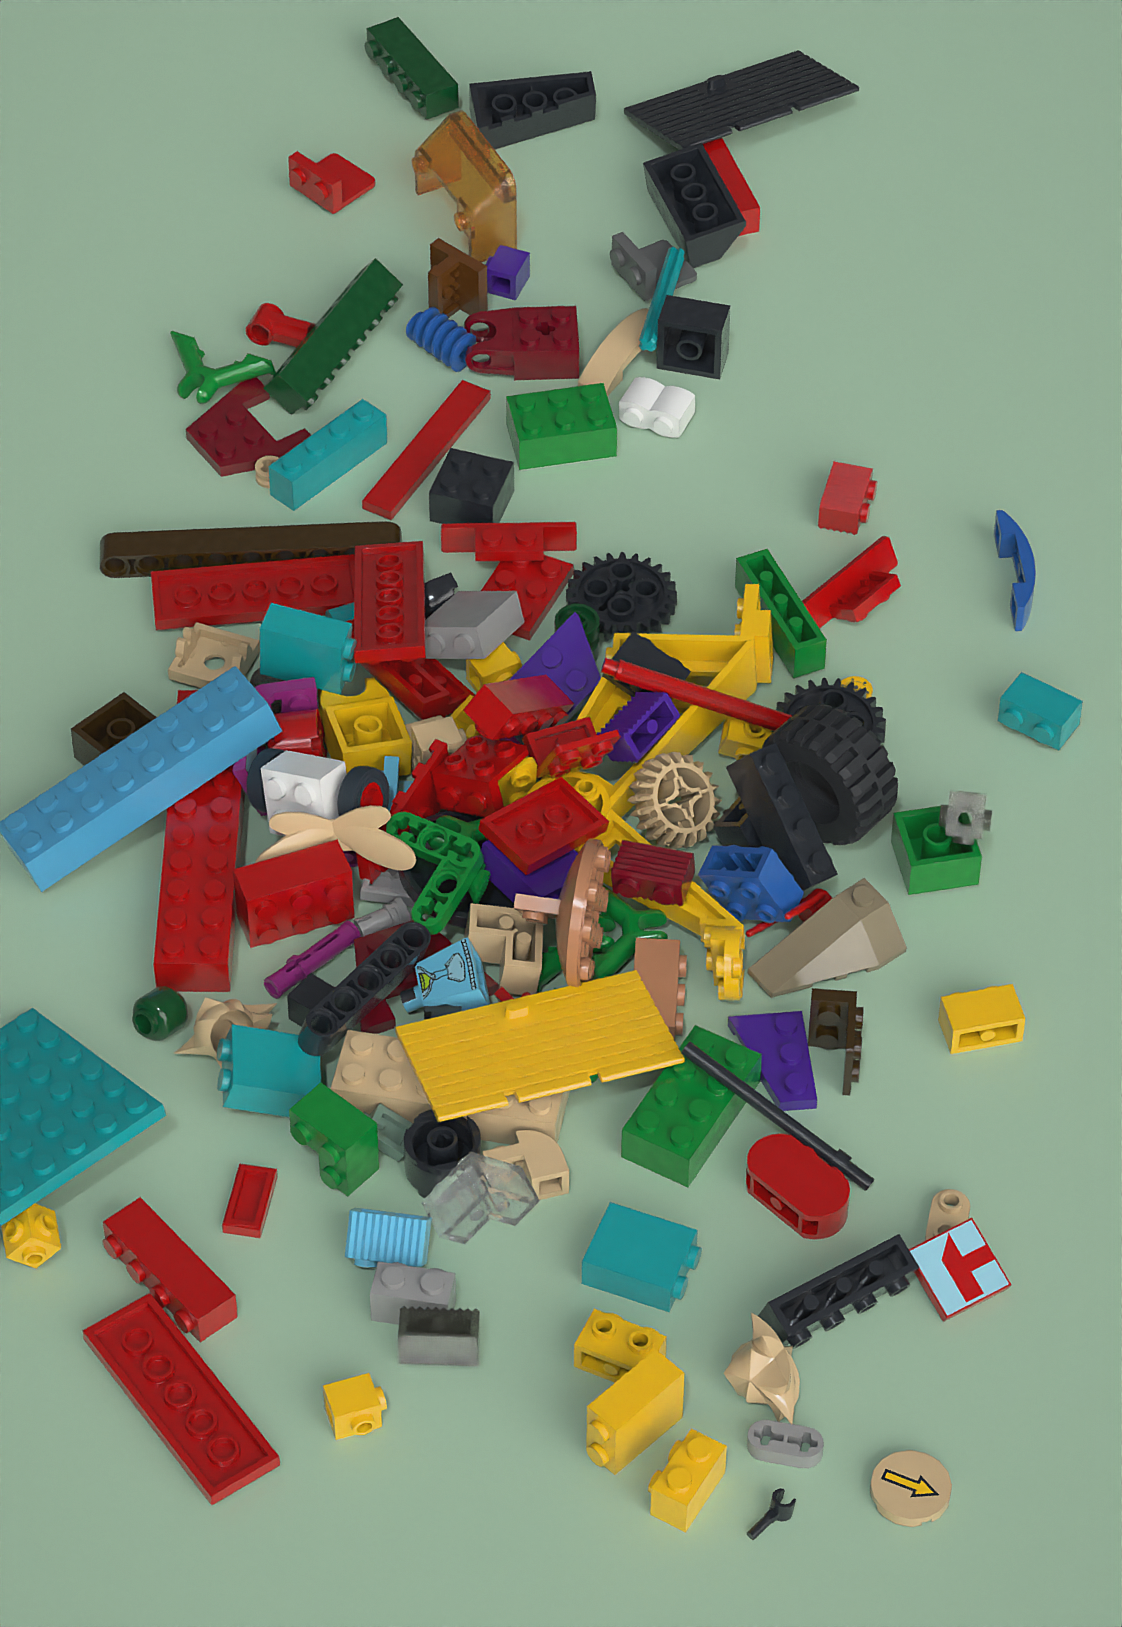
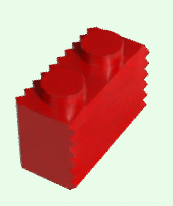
M833 461L819 506L818 527L820 529L825 527L827 530H838L840 533L845 531L847 534L851 532L855 535L858 533L861 523L867 524L871 506L867 501H874L878 483L872 480L873 468Z

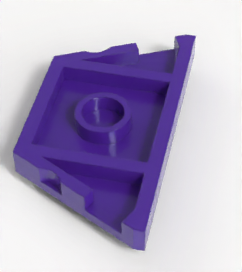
M576 612L509 679L513 680L546 674L574 703L567 712L569 718L565 723L588 701L601 679V674L596 665L582 621Z

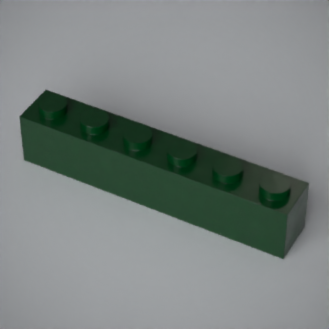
M376 258L359 271L263 389L291 415L301 407L307 410L318 399L319 396L315 393L318 388L321 390L325 389L335 378L332 371L335 368L340 370L350 360L349 350L355 351L367 339L364 332L366 330L372 331L383 319L380 315L381 311L387 312L398 301L399 298L395 294L403 284Z

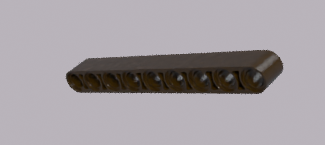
M379 521L114 532L106 534L100 540V571L110 578L151 577L152 571L355 554V546L402 542V531L396 523Z

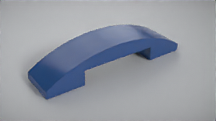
M996 510L993 535L998 557H1012L1018 583H1012L1010 611L1015 631H1022L1028 621L1032 608L1036 576L1034 555L1028 539L1019 525L1005 511Z

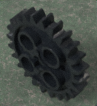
M621 552L619 558L616 559L610 553H607L606 560L602 561L595 556L593 565L583 562L582 571H573V579H568L566 603L567 605L584 604L592 607L600 618L599 634H604L605 641L614 636V633H632L634 631L636 633L650 634V629L661 632V623L669 625L670 615H675V605H677L676 582L670 581V572L662 573V564L651 566L650 557L641 562L638 561L637 553L631 559H626L624 552Z
M822 678L821 685L816 686L812 680H808V689H804L797 684L795 686V695L786 692L784 694V702H777L776 710L789 715H793L799 709L809 705L832 706V709H841L846 711L847 716L850 718L856 717L863 723L862 726L867 731L871 730L876 735V741L880 746L881 743L885 742L886 718H883V708L876 707V697L866 699L867 689L863 688L855 692L854 682L849 683L846 687H841V680L837 678L834 685H829L827 679Z

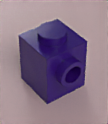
M500 245L494 256H489L486 262L487 293L517 300L530 277V252Z

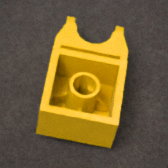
M364 678L365 690L356 696H344L318 689L317 699L325 735L323 739L331 759L345 761L346 773L357 766H369L384 771L385 756L399 757V776L410 774L412 741L394 698L390 697L389 692L375 678Z

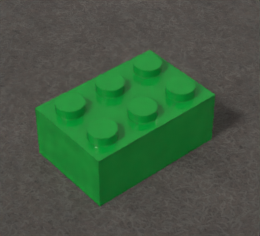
M604 383L506 396V425L519 470L617 456V425Z

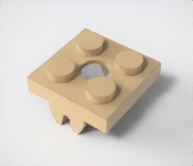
M196 622L193 628L184 627L183 638L178 637L175 649L176 657L168 668V677L170 680L202 688L234 666L245 676L260 651V640ZM214 657L222 658L225 662L221 668L215 670L209 669L204 665L206 660L213 659Z

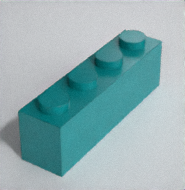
M361 399L268 466L270 495L291 510L295 511L387 444V415L366 400Z

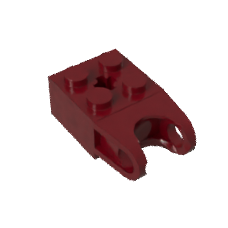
M576 306L512 307L476 312L465 320L464 328L467 330V333L474 334L476 342H478L469 347L465 355L466 365L474 372L514 375V381L579 379V336ZM475 323H485L488 325V328L475 331L471 329V326ZM478 354L490 357L485 362H476L472 359Z

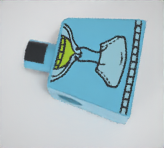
M468 937L418 962L415 966L418 985L400 992L403 1006L408 1013L424 1006H462V1011L491 1004L481 958Z

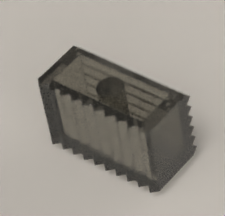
M403 1306L400 1309L398 1329L399 1364L479 1366L480 1311L476 1308L473 1311L469 1308L463 1311L461 1308L457 1310L450 1308L447 1310L443 1307L439 1310L435 1307L431 1310L429 1307L425 1309L418 1307L415 1309L412 1306L407 1309Z

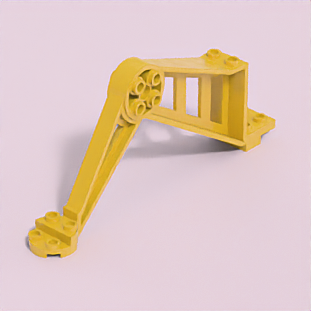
M745 584L744 598H738L737 619H742V622L735 624L734 635L637 633L641 637L649 639L654 646L670 657L678 659L684 667L689 669L691 672L686 679L687 682L707 686L706 688L743 700L749 698L757 690V683H771L774 658L771 610H761L759 584ZM614 633L613 647H606L605 657L612 659L631 633ZM601 677L576 720L590 717L597 734V732H601V728H605L606 723H610V719H614V714H617L618 710H622L623 706H627V701H631V696L604 677ZM673 698L672 702L679 713L683 714L639 762H635L614 785L598 775L580 771L582 766L571 768L568 774L561 776L609 820L607 831L593 839L601 840L604 847H608V850L615 844L620 846L622 840L652 845L622 819L635 805L627 801L631 796L635 795V792L628 787L632 782L637 781L634 773L639 769H643L642 764L647 760L655 758L656 755L671 752H680L681 755L689 754L726 719L727 715ZM550 775L543 776L540 781L532 786L527 794L557 778L552 779ZM584 844L574 850L579 853ZM611 860L608 873L604 872L603 883L612 887L611 868L613 867V861ZM693 880L682 906L677 904L661 905L648 898L644 900L642 897L638 899L636 897L632 898L650 909L661 910L670 920L700 935L701 942H704V947L707 948L706 970L713 971L714 986H718V1000L740 1001L743 995L745 969H743L745 935L744 925Z

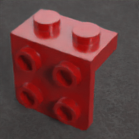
M298 151L288 157L290 186L332 214H335L376 185L373 176L336 153L328 155L317 163Z
M590 717L528 733L522 738V741L528 747V756L533 757L537 763L536 777L550 775L554 779L568 774L571 768L582 766L586 770L600 765L603 762L602 758L614 750L613 746L621 736L618 730L597 735Z
M482 735L468 738L460 748L447 756L441 764L431 771L440 808L486 817L503 808L504 804L498 781L529 755L528 747L512 741L487 739Z

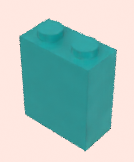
M271 603L260 626V674L285 681L314 677L317 689L340 695L345 682L352 681L356 668V663L351 661L354 655V648L356 647V639L352 638V623Z
M232 1024L226 1038L219 1040L217 1060L222 1061V1068L218 1076L217 1089L218 1091H223V1107L289 1117V1109L321 1082L320 1056H311L303 1052L299 1047L297 1034Z
M610 1202L582 1260L581 1284L670 1312L675 1299L681 1300L685 1294L688 1284V1277L686 1275L689 1268L695 1270L699 1263L702 1248L697 1246L698 1230Z

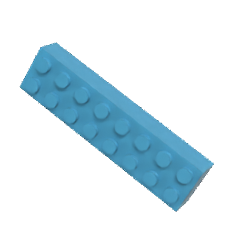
M234 666L0 821V834L13 855L42 892L282 732V729L265 699L240 670Z

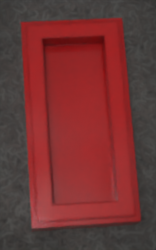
M239 1163L222 1223L223 1233L261 1238L278 1177L277 1169Z

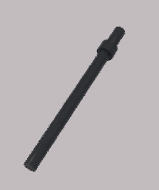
M689 1041L682 1050L681 1054L789 1135L795 1137L803 1145L813 1148L817 1155L826 1161L828 1165L838 1168L844 1176L864 1191L875 1180L851 1162L852 1157L842 1149L836 1151Z

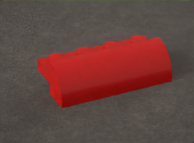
M354 619L346 622L352 623V638L354 639ZM418 658L410 662L392 660L382 661L378 664L359 663L420 720L440 715L442 718H445L446 715L453 713L469 695L475 696L471 690L437 659Z

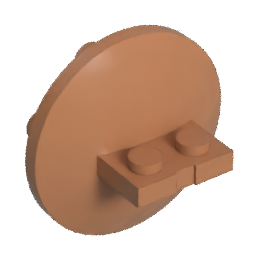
M589 838L575 857L565 878L559 899L517 893L515 895L514 909L521 913L522 918L526 919L527 922L548 924V918L556 919L557 951L568 986L579 987L581 983L593 980L595 961L591 960L593 949H600L603 939V927H600V924H598L599 912H606L609 890L603 887L604 872L608 873L611 851L608 850V847H604L601 840Z

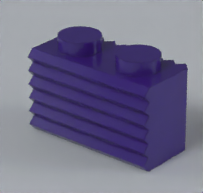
M636 692L635 697H631V701H627V706H623L622 710H618V714H614V719H610V723H606L605 728H601V732H597V735L618 730L621 738L614 744V750L608 753L607 756L613 762L626 761L628 763L630 761L633 763L635 761L638 763L676 723L681 715L667 693Z

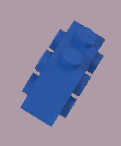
M712 845L698 873V876L707 886L708 891L738 921L745 919L760 920L766 923H773L774 921L791 922L792 918L787 920L784 915L799 905L804 895V892L794 880L793 875L789 873L778 858L777 853L773 849L764 846L752 848L739 847L737 845Z

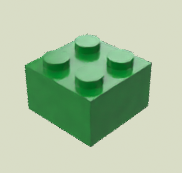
M964 802L893 813L891 843L908 895L979 885L982 854Z

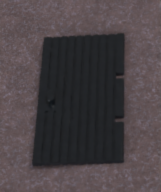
M797 50L725 75H716L708 78L707 81L624 108V114L681 150L698 143L705 144L731 135L733 133L731 128L734 127L740 132L793 113L791 109L793 107L798 111H802L858 92L859 86Z

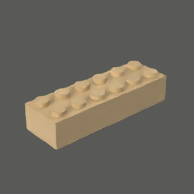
M347 1030L330 1088L332 1091L363 1113L366 1112L370 1115L380 1103L411 1123H414V1118L419 1114L432 1109L398 1037ZM570 1091L518 1103L515 1094L506 1096L508 1106L467 1116L477 1124L481 1140L513 1145L515 1144V1131L532 1130L546 1134L558 1142Z

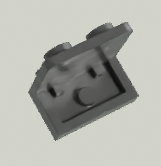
M620 232L612 236L611 265L644 301H648L653 298L667 251L673 246L667 240H660L638 249L624 232ZM685 259L675 289L692 283L697 279V272Z

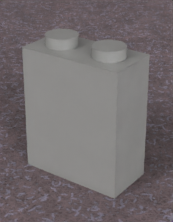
M458 591L425 620L426 658L485 659L524 623L517 591Z

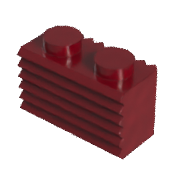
M622 840L615 862H613V867L611 868L612 890L615 894L619 893L626 898L636 897L638 899L642 897L644 900L648 898L661 905L677 904L682 906L695 874L694 853Z

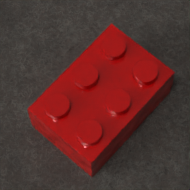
M338 839L233 869L237 919L250 948L271 944L280 939L305 934L311 930L339 924L354 918L352 869Z

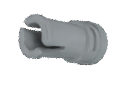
M397 897L390 901L389 904H383V908L354 919V924L361 934L360 937L411 921L409 911L402 898Z

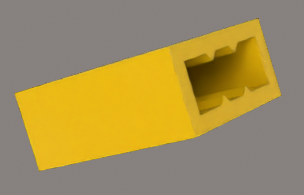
M654 1349L587 1406V1454L596 1465L600 1467L605 1466L614 1475L683 1418L685 1373L657 1349Z

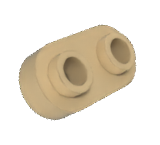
M946 1189L938 1192L933 1197L925 1241L969 1219L970 1201L965 1194L958 1190Z

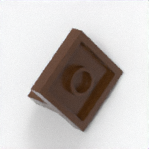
M440 238L430 244L431 269L428 271L429 308L436 307L440 314L444 313L449 318L459 310L468 315L488 311L487 265Z

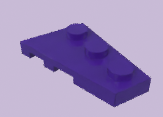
M802 1011L728 1016V1027L732 1034L738 1037L742 1046L762 1054L760 1081L774 1104L783 1111L817 1109V1094Z

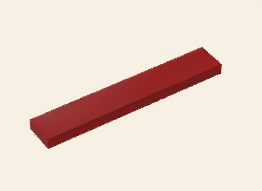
M462 380L362 500V509L392 520L490 401L491 391Z

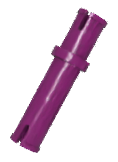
M347 920L300 955H293L288 958L286 965L264 979V987L273 998H280L286 991L300 983L307 975L313 973L354 944V939L361 936L358 928L354 923Z

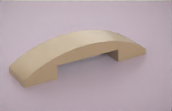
M643 308L635 311L611 331L588 362L578 380V386L604 383L608 396L623 380V370L641 351L639 338L649 309Z

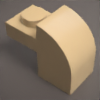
M532 1130L515 1131V1144L497 1146L491 1150L482 1151L483 1177L486 1186L524 1178L532 1202L569 1193V1169L565 1157L557 1142L546 1134Z

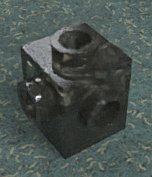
M950 790L949 804H941L939 826L946 827L945 835L952 836L953 843L974 845V838L982 839L983 831L990 832L992 810L985 809L987 793ZM968 812L972 815L973 819L971 822L964 824L960 822L958 817L961 813Z

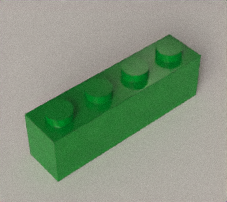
M764 549L736 558L735 588L740 596L744 598L745 584H759L761 610H771L773 647L793 679L825 669L827 639L769 550Z

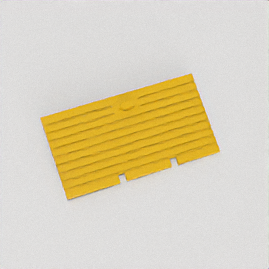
M637 970L583 982L579 987L566 986L395 1027V1033L405 1050V1054L413 1067V1071L438 1122L508 1106L506 1096L515 1094L518 1103L590 1086L592 1085L589 1077L591 1075L598 1074L600 1081L603 1083L685 1062L684 1056L681 1054L672 1034L664 1023L646 986L641 981Z

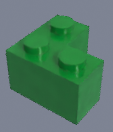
M320 1082L289 1109L291 1135L299 1144L308 1145L318 1153L319 1174L322 1181L329 1188L338 1189L348 1197L379 1170L377 1122Z

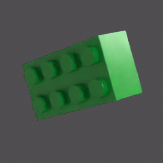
M697 1025L693 1027L679 1047V1050L682 1052L690 1041L753 1089H756L760 1083L762 1054ZM684 1056V1063L665 1067L622 1128L621 1157L688 1188L746 1102Z

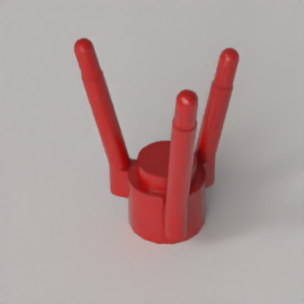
M816 888L806 897L802 898L799 905L785 913L784 917L789 920L798 915L801 921L805 922L833 898L826 890ZM761 922L747 930L745 935L751 937L778 922Z

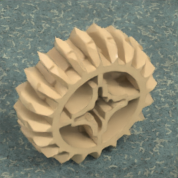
M680 752L662 753L656 755L653 759L645 761L642 764L643 769H639L634 773L637 781L632 782L628 787L635 792V795L631 796L627 801L635 804L636 810L630 816L638 817L640 820L636 829H647L645 839H656L657 846L679 849L694 846L696 842L703 841L707 837L706 832L712 831L714 826L712 820L717 819L721 815L714 806L718 805L722 800L714 797V791L719 786L711 785L709 781L713 773L708 771L702 772L704 762H693V755H681ZM681 797V800L668 804V801Z

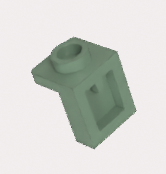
M379 1103L370 1115L366 1112L364 1114L377 1122L378 1150L399 1162L404 1156V1133L413 1123Z

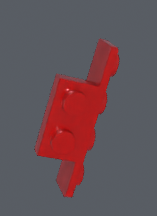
M576 522L452 523L441 525V551L443 553L475 552V561H544V551H575L577 549Z
M887 536L880 537L802 600L819 629L832 618L849 622H859L865 619L871 610L880 603L887 601L890 595L901 587L898 575L889 573L898 565L890 538Z

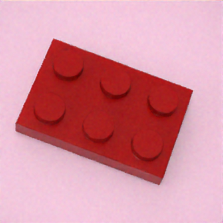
M544 555V561H500L481 591H517L524 623L511 635L530 641L567 585L568 579H571L573 576L574 564Z
M559 777L481 819L478 830L525 875H528L583 845L589 838L593 839L606 832L609 820L565 779Z

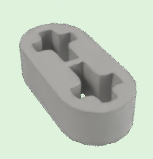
M760 1420L751 1425L748 1430L747 1449L750 1455L757 1460L797 1468H811L816 1466L823 1457V1438L813 1428L772 1420ZM763 1436L771 1437L768 1445L760 1444ZM803 1443L810 1444L808 1452L800 1451Z

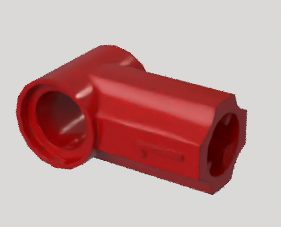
M263 303L253 315L245 331L248 338L258 345L266 346L272 341L297 347L315 324L285 316L278 306L272 303Z

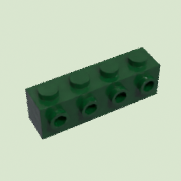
M399 17L366 28L367 42H365L364 46L368 57L375 60L380 66L382 73L385 76H389L395 83L397 90L400 93H404L410 100L412 107L418 110L426 120L459 108L458 83Z

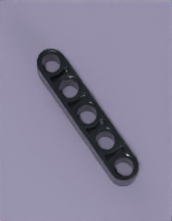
M417 922L403 924L309 1011L298 1035V1044L303 1052L311 1056H322L346 1035L347 1030L353 1029L415 970L417 963L423 960L431 940L429 930L424 925Z

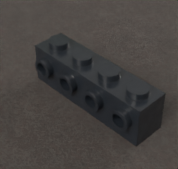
M776 743L752 752L726 767L762 845L773 849L777 853L778 858L789 873L793 875L794 880L802 891H806L838 875L832 858L823 844L817 827L805 806L801 793L796 787L785 759L781 755Z
M898 1234L769 1301L758 1317L775 1331L783 1346L790 1344L795 1349L813 1337L811 1332L821 1327L826 1332L846 1320L843 1315L853 1310H856L857 1314L869 1310L878 1303L877 1297L887 1292L890 1297L903 1292L910 1286L908 1280L920 1267L902 1237Z

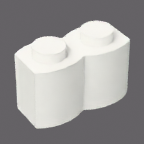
M636 377L619 401V420L623 423L640 429L650 428L655 433L670 438L680 437L695 413V395L676 386H664L653 379Z

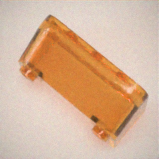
M463 110L451 113L415 150L414 157L411 160L415 172V192L417 195H421L442 187L446 189L457 204V213L454 214V221L458 230L463 231L468 237L469 256L482 263L487 261L489 256H494L500 245L517 249L516 183L509 167Z

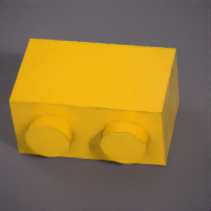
M1013 984L990 986L985 989L963 993L955 992L947 996H941L938 1021L950 1054L1023 1041L1026 1018Z

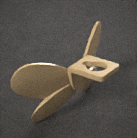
M370 805L355 808L336 819L330 820L304 812H282L273 815L269 820V826L286 836L264 850L255 863L337 839L343 851H355L362 857L393 870L411 869L416 863V856L412 848L405 842L378 829L390 820L391 813L389 810L382 806Z

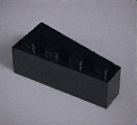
M592 72L470 83L469 110L477 153H485L595 120L596 91Z

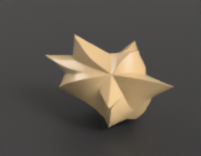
M205 997L196 1016L193 1027L194 1035L174 1053L210 1055L216 1059L222 1068V1061L217 1060V1047L219 1040L226 1038L231 1025L267 1030L272 1018V1014L269 1013L277 1003L245 1005L237 999L220 1002Z
M751 1313L753 1338L749 1342L742 1344L732 1355L731 1363L725 1370L724 1375L737 1394L745 1397L747 1403L768 1404L778 1422L786 1417L792 1425L794 1406L799 1397L800 1385L798 1369L791 1357L793 1346H783L775 1331L760 1317Z

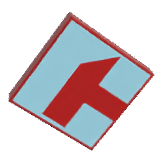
M973 1218L909 1249L920 1267L915 1272V1275L943 1322L1007 1290L1012 1285Z

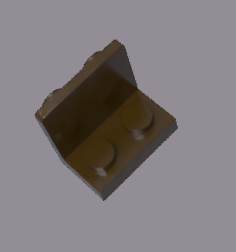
M812 988L808 1046L823 1049H845L842 1095L850 1096L851 1082L859 1083L864 1007H856L857 991Z

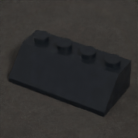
M698 143L643 162L647 190L678 247L684 250L685 260L693 268L721 259L747 225L746 220L703 144Z

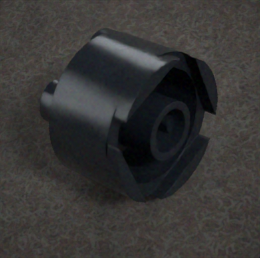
M431 1109L419 1114L414 1118V1123L408 1130L406 1129L404 1133L405 1173L407 1179L418 1190L421 1197L426 1199L452 1197L465 1191L473 1190L476 1187L481 1172V1134L477 1124L470 1117L467 1116V1119L459 1117L438 1122L435 1113Z

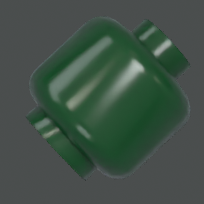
M167 986L155 988L136 1000L133 1006L132 1022L135 1029L140 1035L153 1041L166 1039L183 1028L188 1020L187 1004L184 997Z

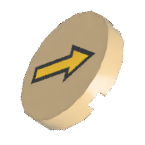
M913 1450L894 1452L883 1458L873 1470L870 1484L871 1498L873 1497L879 1513L895 1524L908 1527L922 1526V1522H928L929 1520L933 1522L939 1519L949 1506L952 1490L949 1472L941 1462L927 1453Z

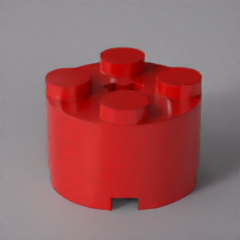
M318 709L274 714L282 732L274 736L275 739L268 740V748L327 758V749H324L323 737H325L324 728Z

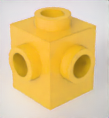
M727 716L723 722L718 753L739 760L752 752L762 749L763 743L773 732L770 729Z
M33 1204L1 1226L6 1258L37 1269L61 1249L55 1211L39 1204Z

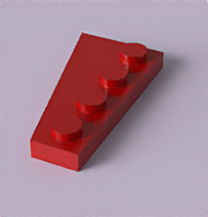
M437 739L433 741L429 747L430 753H433L426 764L419 762L411 773L412 777L415 778L406 793L399 790L392 800L393 804L390 808L391 817L399 812H408L425 819L437 814L441 810L431 771L449 756L447 743ZM387 823L382 825L378 829L386 832ZM409 825L404 830L400 828L397 830L399 836L403 831H410ZM356 853L361 880L366 878L372 884L382 872H386L389 869Z

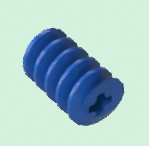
M430 307L424 312L416 313L406 326V336L410 340L423 347L428 353L441 360L446 366L451 367L455 372H460L467 366L465 361L466 351L469 347L476 344V336L472 333H467V330L462 326H458L454 320H449L446 314H440L436 307Z

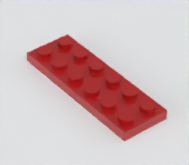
M423 541L355 546V663L378 664L382 661L392 660L410 662L418 658H426Z
M355 554L152 571L151 582L156 630L194 627L196 622L210 626L263 621L271 603L325 616L326 610L354 602Z
M151 1293L82 1330L84 1341L211 1505L280 1466L279 1455Z

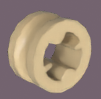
M265 456L255 463L256 482L261 487L270 488L268 466L278 460V457Z

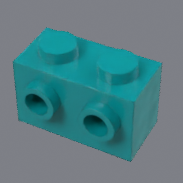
M1021 672L1000 697L998 722L1034 738L1042 744L1060 750L1080 725L1083 701Z

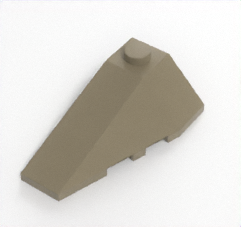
M863 878L837 894L749 967L747 973L773 998L810 988L813 983L834 978L837 981L846 978L849 973L865 969L866 972L878 970L905 953L907 947L889 902Z

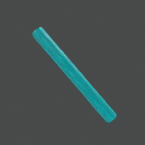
M671 247L667 251L639 338V347L642 351L648 350L652 352L657 347L658 319L666 295L673 296L684 262L683 256L685 252L681 247L678 249Z

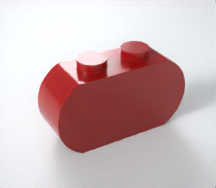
M771 1134L759 1139L752 1145L748 1152L746 1168V1189L752 1197L803 1238L824 1239L842 1229L848 1217L850 1185L838 1168L828 1165L818 1157L813 1148L803 1145L789 1134Z

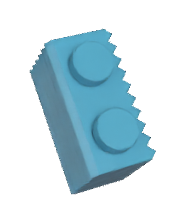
M355 1207L349 1213L345 1257L354 1258V1265L375 1268L378 1261L386 1263L399 1262L407 1266L422 1267L427 1264L432 1217Z

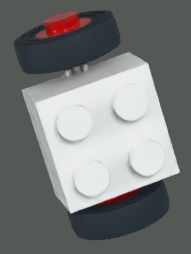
M269 748L261 751L255 757L247 776L248 799L255 809L267 813L268 822L273 815L282 812H304L330 820L336 819L355 808L373 805L382 806L387 809L389 804V783L381 770L369 766H357L346 773L345 761ZM269 826L270 833L286 836L285 834L273 830Z

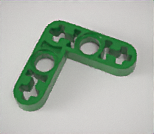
M396 813L387 822L386 832L405 842L412 848L415 856L438 865L411 911L413 921L424 925L429 930L430 935L441 932L447 925L480 871L484 862L483 853L478 843L467 836L412 813ZM409 825L413 834L403 831L399 836L397 830L399 828L404 830ZM438 836L444 839L443 845L437 850L425 848L427 841L432 837ZM471 851L473 857L471 859L465 858L461 862L457 853L466 856ZM448 879L457 881V886L452 892L441 893L438 891L439 885L443 881ZM433 898H435L436 901H438L436 905L434 903ZM434 910L436 914L435 919L429 917L425 922L422 916L424 914L430 915Z

